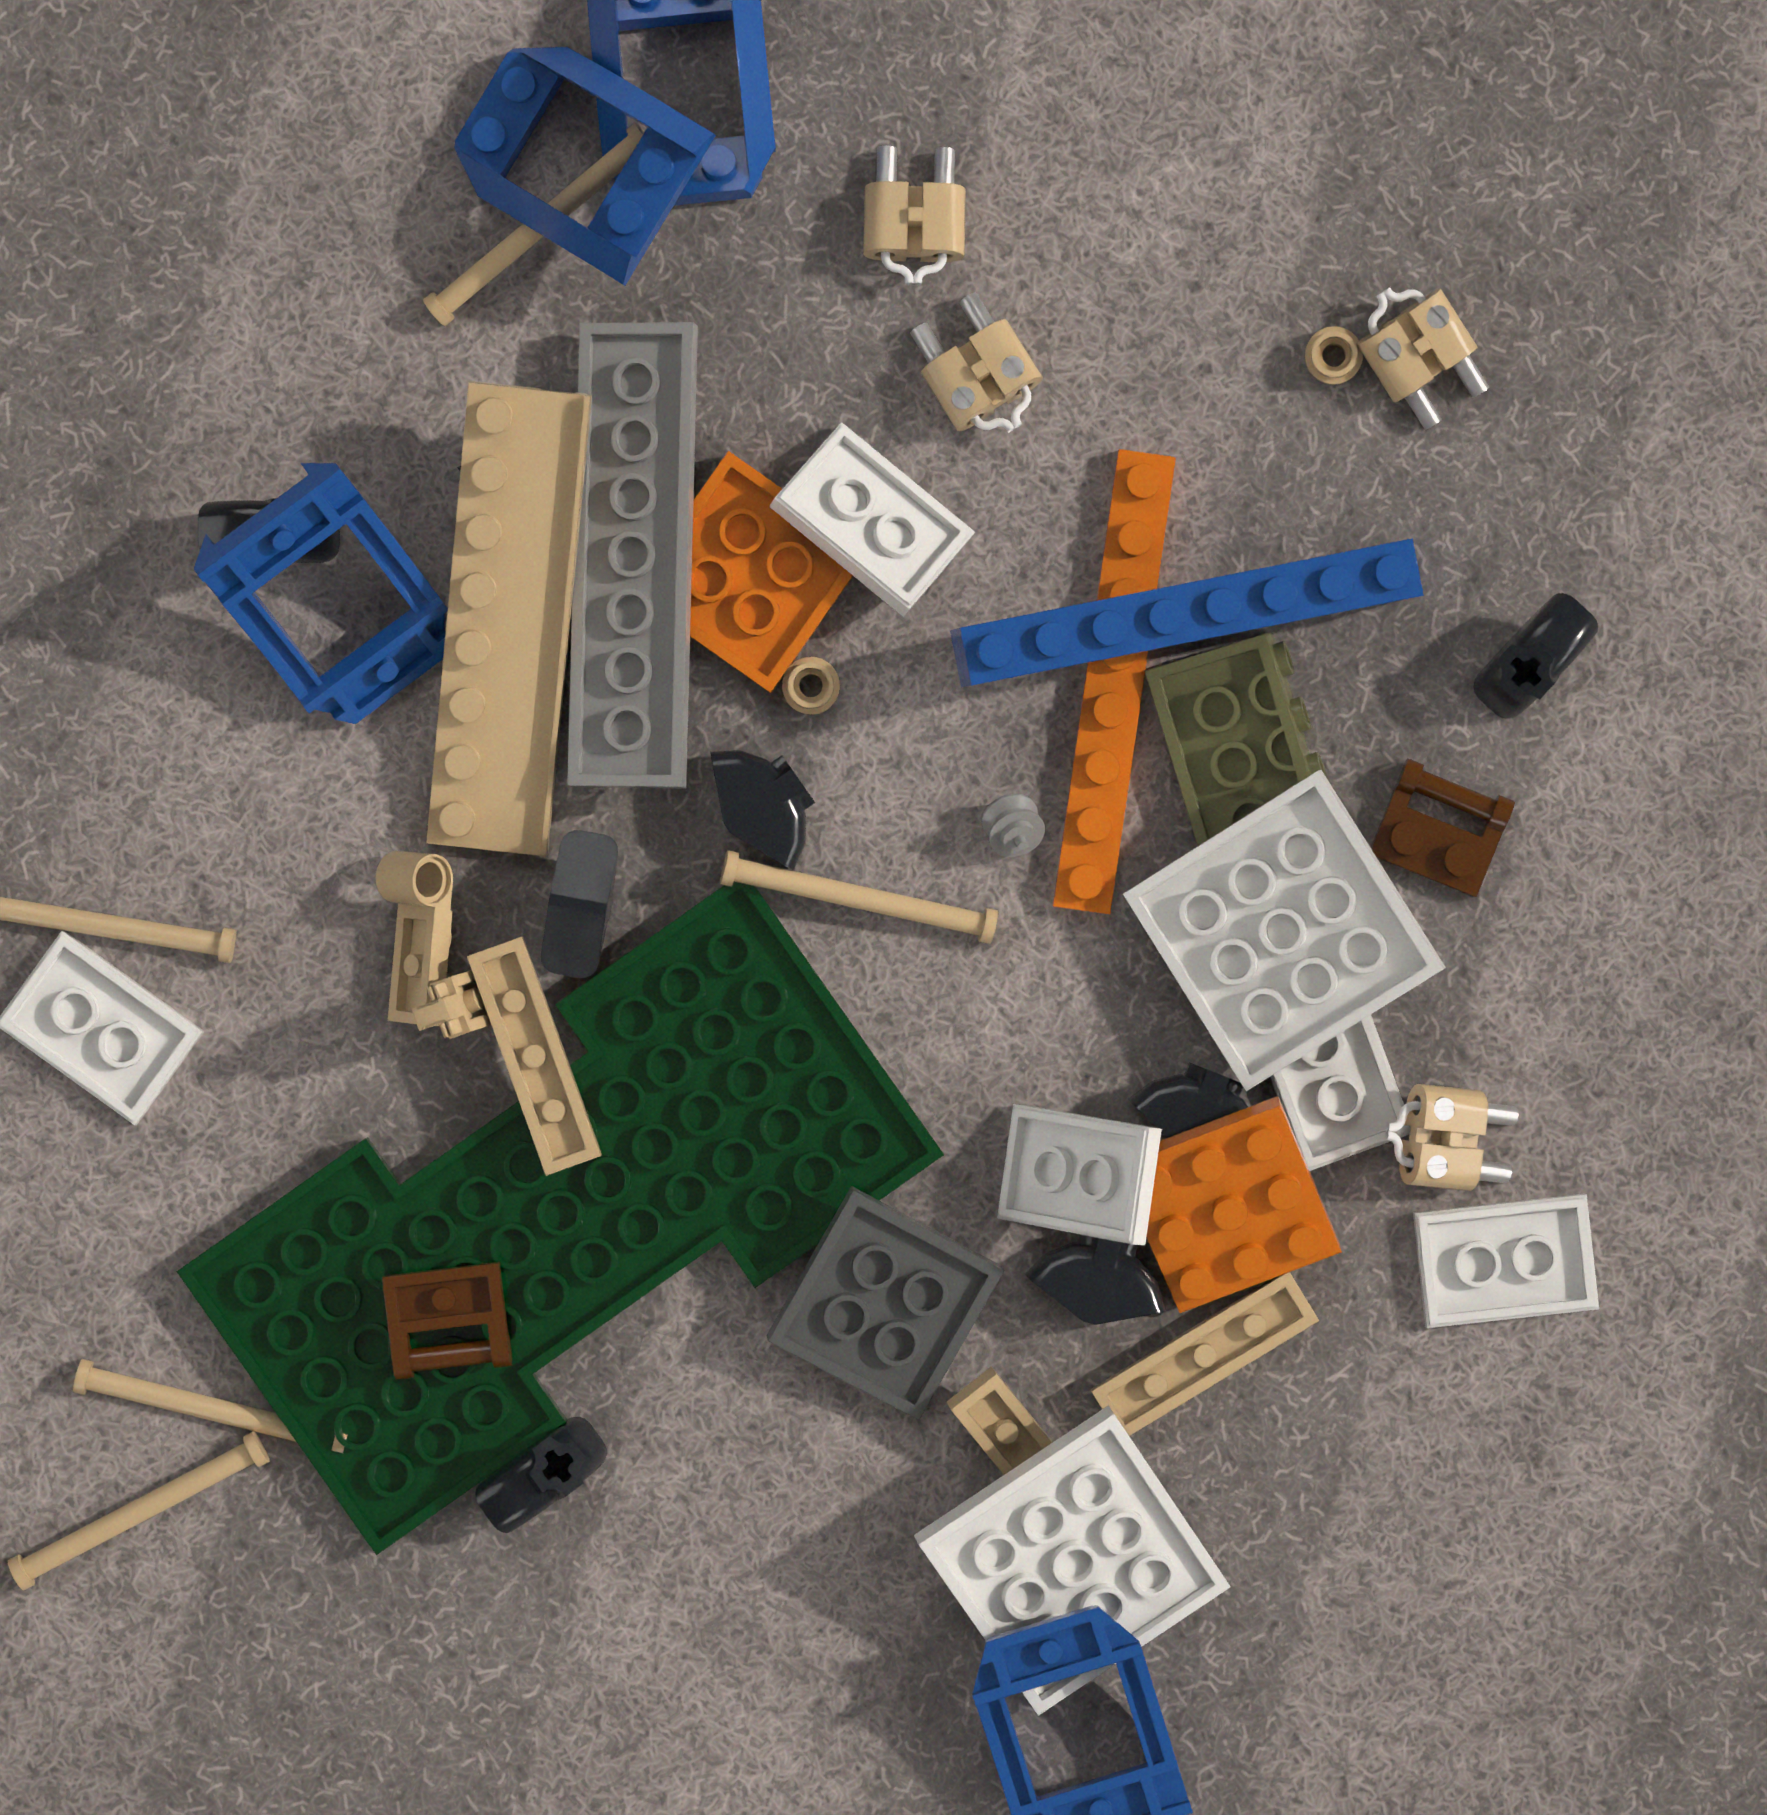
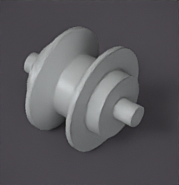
M1008 794L997 798L989 804L982 816V827L989 836V843L992 849L997 854L1005 857H1017L1029 853L1040 844L1045 834V825L1042 818L1038 815L1034 801L1023 794Z

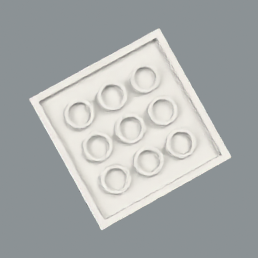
M1322 770L1313 773L1123 894L1246 1091L1446 968Z
M1109 1405L914 1535L920 1548L985 1640L992 1636L1078 1609L1098 1605L1138 1639L1142 1647L1230 1588L1227 1580ZM1116 1663L1022 1693L1039 1716Z

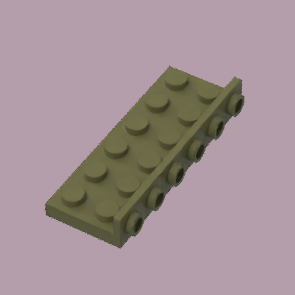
M1265 633L1145 671L1198 846L1318 770H1322L1327 778L1319 752L1310 754L1303 732L1311 730V722L1304 700L1301 696L1297 698L1292 697L1286 676L1294 674V666L1285 641L1276 643L1273 633Z

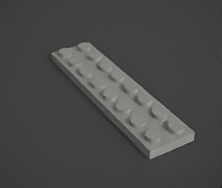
M694 322L579 323L578 393L592 395L572 599L567 786L686 789L698 326Z

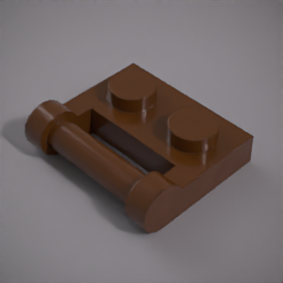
M1407 758L1370 848L1380 860L1472 897H1477L1502 833L1511 817L1515 801L1501 795L1493 799L1423 770L1424 764ZM1413 792L1486 820L1481 836L1408 808L1407 806Z
M500 1262L385 1275L382 1277L392 1365L396 1380L414 1378V1372L484 1363H493L494 1368L512 1366L511 1344L507 1327ZM488 1324V1340L411 1349L409 1333Z

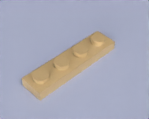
M522 936L467 956L545 1175L547 1176L601 1156V1150L524 937Z
M1288 1272L1271 1279L1091 1388V1392L1102 1409L1109 1405L1130 1436L1317 1323L1319 1319L1293 1276Z

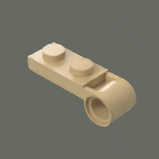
M392 851L381 859L376 871V885L381 896L389 902L398 903L388 1021L417 1024L412 1008L430 1003L427 988L430 987L431 983L447 978L449 947L452 938L451 923L453 911H450L453 873L448 861L438 854Z
M992 1366L946 1402L950 1410L1003 1475L1053 1443Z

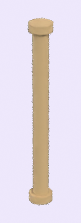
M634 122L626 129L628 133L626 138L547 204L569 216L622 171L645 131ZM524 224L520 225L438 295L431 292L423 299L424 304L442 325H448L455 319L452 313L544 236Z
M729 850L726 852L720 877V884L732 887L735 881L978 935V941L987 944L992 942L998 918V910L985 908L984 912L981 913L739 859L738 852Z
M0 897V920L217 955L218 962L231 963L233 959L237 935L236 929L223 928L222 933Z
M81 1359L74 1380L73 1393L85 1395L87 1390L296 1442L281 1419L274 1412L93 1368V1361ZM335 1436L332 1451L343 1453L344 1446L340 1444Z
M253 1431L243 1436V1444L25 1558L18 1554L9 1559L8 1566L15 1582L24 1591L34 1586V1579L246 1467L254 1463L258 1467L270 1462V1458L259 1436Z

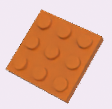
M728 451L693 501L690 637L766 691L772 693L787 669L794 662L849 584L853 575L769 507L773 499L782 490L781 487Z
M1278 1096L1160 1141L1146 1237L1179 1313L1342 1253L1339 1240Z

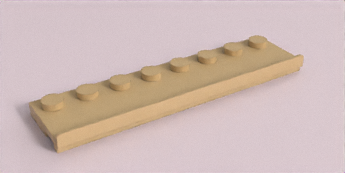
M476 381L468 383L426 841L428 844L536 855L544 858L548 855L592 395Z

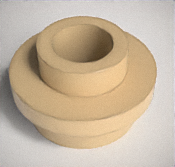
M1337 326L1326 327L1316 332L1309 340L1305 349V363L1310 374L1318 381L1329 385H1338L1349 381L1356 375L1363 360V353L1357 346L1358 338L1351 331ZM1331 345L1340 347L1345 355L1344 362L1336 367L1327 365L1322 357L1324 349Z
M805 657L795 661L787 669L782 681V690L786 701L794 710L802 714L816 715L825 712L835 703L840 691V681L837 672L827 661L817 657ZM815 675L822 681L823 687L817 696L807 697L801 692L800 682L805 676Z

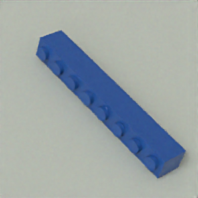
M1412 538L950 630L960 685L961 687L1424 596Z

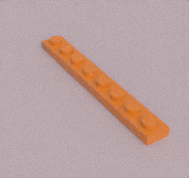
M1123 449L1118 450L1096 601L1157 589L1176 457ZM1148 651L1087 663L1053 907L1109 915L1111 913Z

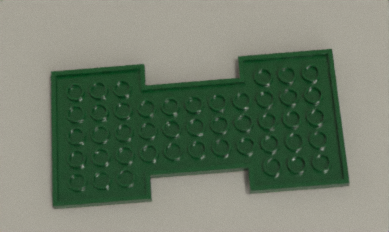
M735 881L732 887L722 886L555 1004L588 1051L570 1064L601 1150V1156L546 1176L519 1101L402 1184L367 1137L176 1271L376 1555L564 1424L567 1418L540 1382L535 1372L721 1241L723 1242L754 1288H756L820 1242L851 1186L880 1201L944 1156L940 1147L756 886ZM500 1262L507 1327L511 1344L512 1366L494 1368L493 1363L417 1371L414 1372V1378L396 1380L392 1365L382 1277L385 1275ZM488 1324L409 1333L411 1349L488 1340ZM335 1436L340 1444L344 1446L343 1453L332 1451Z

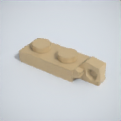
M472 970L431 983L430 987L427 988L430 1003L412 1008L419 1031L438 1025L444 1038L449 1037V1039L491 1025Z

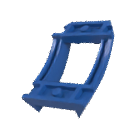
M587 0L592 61L623 78L619 31L733 20L745 136L715 138L674 206L752 198L763 178L762 172L773 152H776L761 0ZM596 98L603 157L628 136L626 132L628 117Z
M568 47L514 48L506 54L457 136L454 148L478 197L626 286L716 135L635 85ZM564 79L647 127L588 227L583 226L506 179L507 174Z
M301 463L308 474L305 478L219 542L214 544L209 536L205 534L194 571L218 597L221 604L263 653L309 714L314 710L331 713L335 720L357 724L443 660L446 634L444 629L445 613L448 611V608L336 463ZM346 524L390 579L411 609L320 676L255 591Z
M1098 1605L1088 1606L998 1634L986 1640L972 1696L1011 1815H1189L1193 1813L1140 1641ZM1116 1663L1146 1763L1037 1797L1005 1697Z

